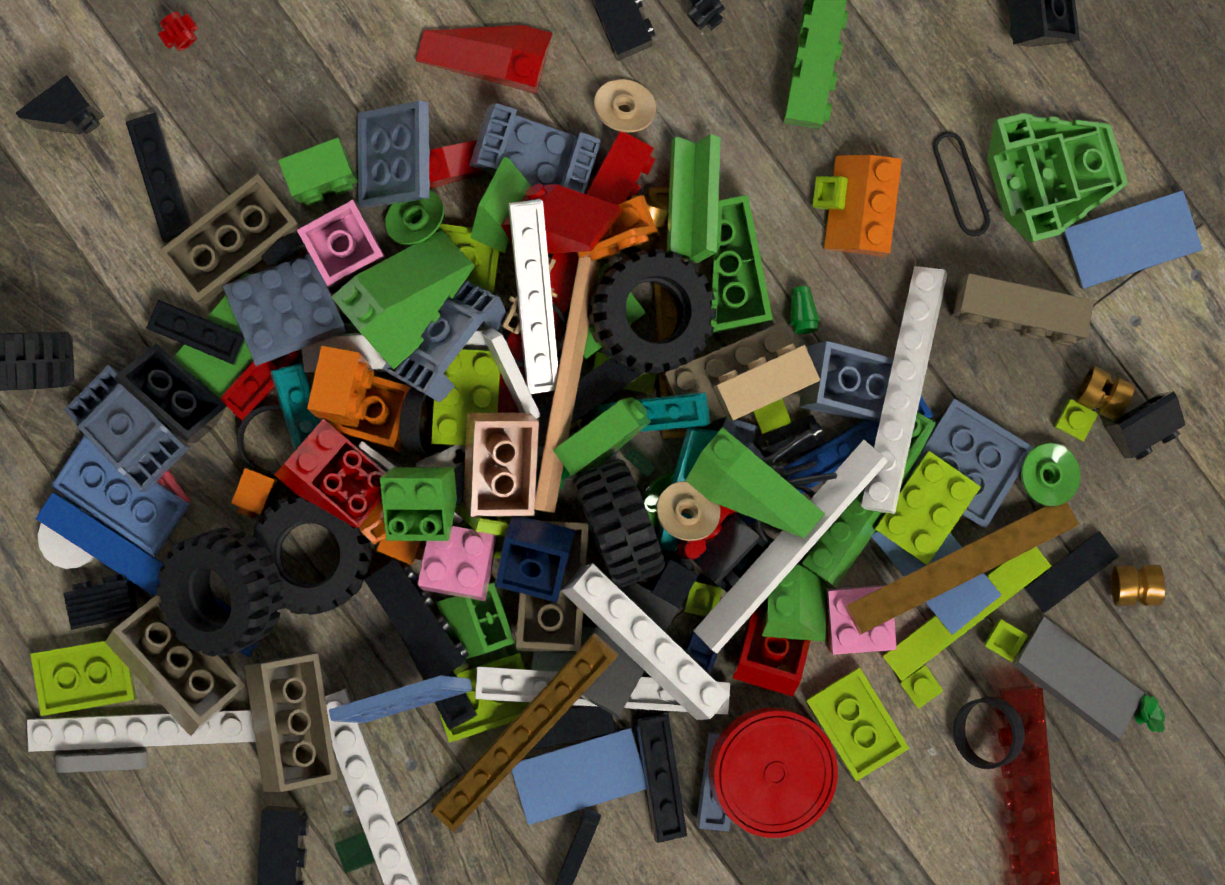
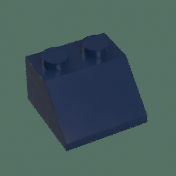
M512 516L504 539L495 587L557 602L575 530L523 516Z

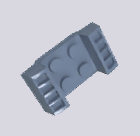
M494 103L487 107L469 166L495 175L501 161L506 157L512 161L531 186L536 184H558L586 194L601 146L600 139L582 132L574 136L517 116L516 109Z
M467 280L464 281L453 299L448 297L438 311L441 316L436 323L431 321L421 335L424 340L420 346L395 369L387 362L383 367V370L438 402H441L454 388V385L443 373L479 326L486 329L492 328L497 331L507 315L500 297Z
M107 365L63 410L107 460L139 492L146 493L191 447L114 379L119 372L110 365Z

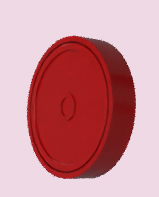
M767 707L752 710L741 715L724 729L713 747L708 775L713 797L721 811L731 821L753 835L766 838H782L802 832L813 825L824 814L836 790L838 766L832 744L815 723L791 710Z

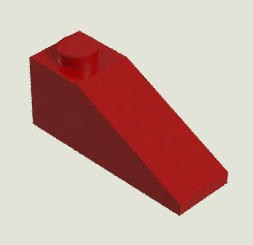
M477 140L430 150L429 190L488 173L469 166Z

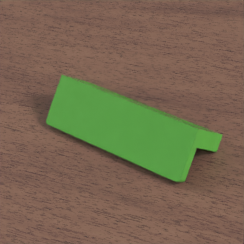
M709 134L697 143L678 136L671 141L667 252L678 253L682 255V258L697 263L717 253L721 137Z

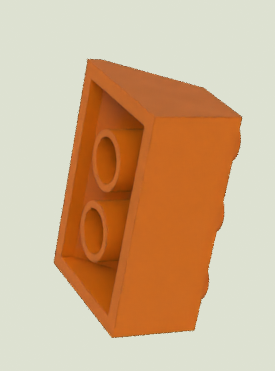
M876 155L835 156L833 176L848 178L844 210H828L824 241L825 250L886 257L890 254L902 159Z

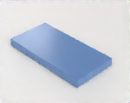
M1183 190L1069 227L1063 232L1081 290L1203 250Z
M85 435L51 485V488L153 557L158 555L191 505L158 482L146 493L139 492Z
M879 532L871 536L903 577L926 566ZM949 533L929 564L962 548L951 533ZM983 573L925 602V604L948 632L953 635L999 598L1001 594Z
M437 676L329 709L330 719L333 722L367 723L470 692L472 686L468 678Z
M631 727L523 759L512 770L528 825L646 789L643 766Z

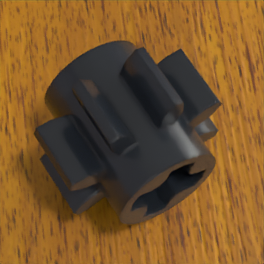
M689 0L688 4L691 8L686 11V14L699 30L707 25L712 31L722 22L723 17L720 13L725 10V7L720 0Z

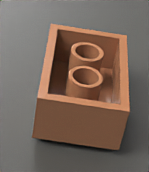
M467 413L463 507L471 517L534 516L539 421L531 413Z

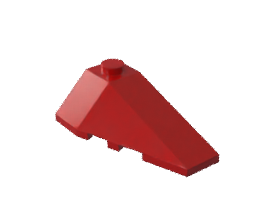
M525 25L424 30L416 62L537 94L553 33Z

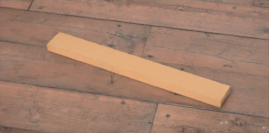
M590 257L579 258L536 489L534 508L536 510L555 513L563 463L553 450L569 437L589 328L588 315L592 311L589 301L590 296L595 295L594 286L597 282L600 262L596 260L591 261Z

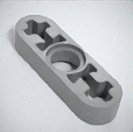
M131 750L60 754L55 756L56 772L143 769L148 767V751Z

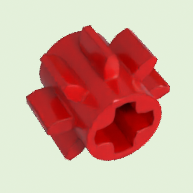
M178 11L173 12L159 23L163 30L157 35L168 49L174 46L177 51H182L190 47L197 40L193 32L199 28L188 13L182 17Z

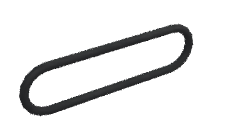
M942 133L934 142V154L962 231L967 235L973 237L980 236L989 228L990 218L964 142L956 133ZM945 137L955 138L960 145L985 217V225L980 231H969L963 223L938 151V144Z

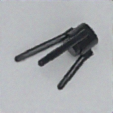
M807 430L772 455L762 458L763 462L792 486L837 478L836 473H828L787 480V476L816 466V463L811 461L788 469H784L782 461L775 463L777 459L811 436V430Z

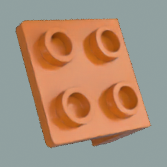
M644 195L619 204L618 206L621 207L622 213L592 251L577 252L579 258L590 257L591 261L600 258L606 259L621 253L620 249L629 246L635 247L648 242L647 235L657 232Z

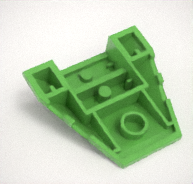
M1027 113L994 121L987 161L1005 220L1030 243L1060 235L1073 223L1086 216L1096 206L1102 204L1128 185L1111 124L1082 120L1066 121L1059 120L1058 117H1034L1033 114Z
M440 230L427 240L414 244L354 276L331 298L384 360L395 369L420 346L424 340L421 335L431 321L436 323L441 316L438 312L448 297L453 299L475 266L443 230Z

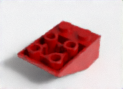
M323 419L274 475L300 497L358 529L382 500L380 478L386 472Z

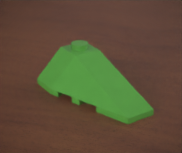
M723 427L701 452L685 480L710 502L804 539L825 515L823 511Z

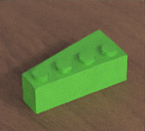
M847 0L804 1L783 123L820 130L823 121L829 122L832 103H827L829 90H835L837 72H833L835 60H840L843 42L839 41L841 29L845 30L848 11L845 10Z
M748 195L719 200L717 253L713 254L711 278V290H713L715 300H711L710 304L711 308L716 309V319H712L710 322V326L714 327L712 334L770 323L773 320Z

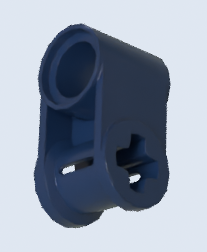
M703 617L696 622L684 651L711 675L717 653L711 650L694 632L697 626L705 619Z

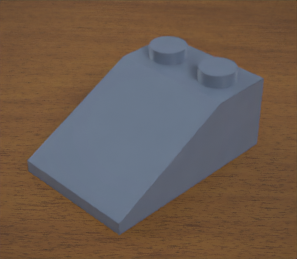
M829 341L809 345L808 354L819 375L820 381L801 390L799 407L826 414L880 422L894 359Z

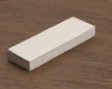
M492 328L482 332L483 338L519 413H531L537 419L540 417L539 410L503 335Z

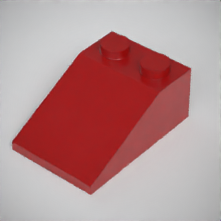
M558 184L533 185L527 189L526 195L520 201L537 199L543 201L548 254L592 251L622 213V209L618 205ZM509 214L501 226L512 244Z
M761 604L748 619L732 678L793 697L801 683L811 640L762 636Z

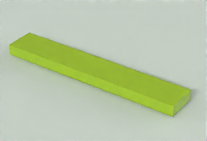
M1035 547L997 566L986 577L1000 592L1001 596L957 632L951 635L939 619L933 615L896 644L897 650H888L881 656L900 681L905 680L1051 567L1050 563L1040 550Z

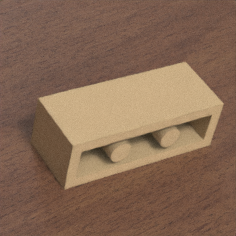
M794 343L777 350V358L767 362L764 356L748 363L749 370L738 375L735 369L718 377L720 384L713 386L728 421L738 419L820 381L805 345L796 348Z

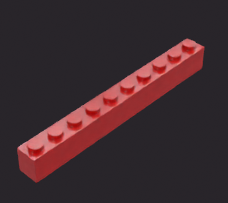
M620 131L586 195L615 205L630 200L632 195H638L641 186L637 182L642 173L649 174L656 161V158L652 157L654 148L626 132ZM577 252L554 253L551 258L556 260L549 273L550 285L554 289L553 293L557 294L556 298L552 297V304L562 312L564 317L570 309L579 260ZM553 310L555 339L559 341L565 328L561 318ZM521 330L518 335L511 332L506 343L513 358L524 363ZM518 366L520 373L526 383L525 368ZM500 373L498 413H519Z

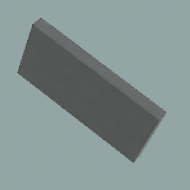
M637 583L619 588L652 621L666 632L678 610L677 607L655 596L651 591ZM596 625L591 636L596 633L619 655L581 697L619 718L644 669Z
M1046 617L1038 621L1013 665L1114 743L1122 738L1142 696L1145 694Z

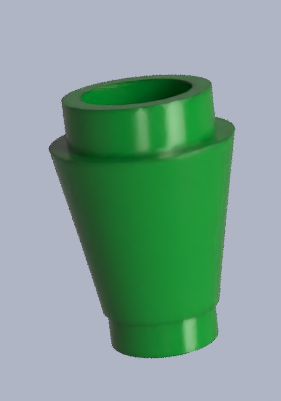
M799 286L793 288L789 326L793 327V333L810 334L818 331V324L821 321L810 287Z

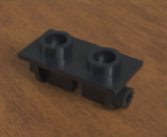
M814 415L755 438L761 454L767 457L805 431H812L811 436L777 459L775 463L825 444L822 429L819 423L816 422Z

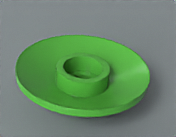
M429 190V199L392 204L385 219L387 233L395 242L402 245H414L427 240L438 230L443 221V202L436 193Z
M1046 443L1036 446L1027 454L1021 468V479L1024 489L1034 501L1045 506H1058L1069 501L1077 492L1080 484V468L1075 456L1067 448L1055 443ZM1044 470H1046L1049 474V479L1047 481H1045L1043 477Z

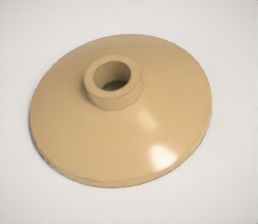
M618 79L605 83L599 88L594 99V108L599 119L605 125L617 131L637 132L643 130L655 118L657 107L653 95L643 85L631 80Z
M686 481L667 487L661 493L657 502L656 511L661 526L670 535L681 540L696 541L709 536L716 529L720 520V506L710 502ZM688 513L692 519L684 518L681 514Z

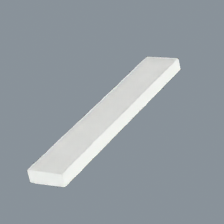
M537 199L508 203L526 385L530 394L555 391L558 361L543 201Z

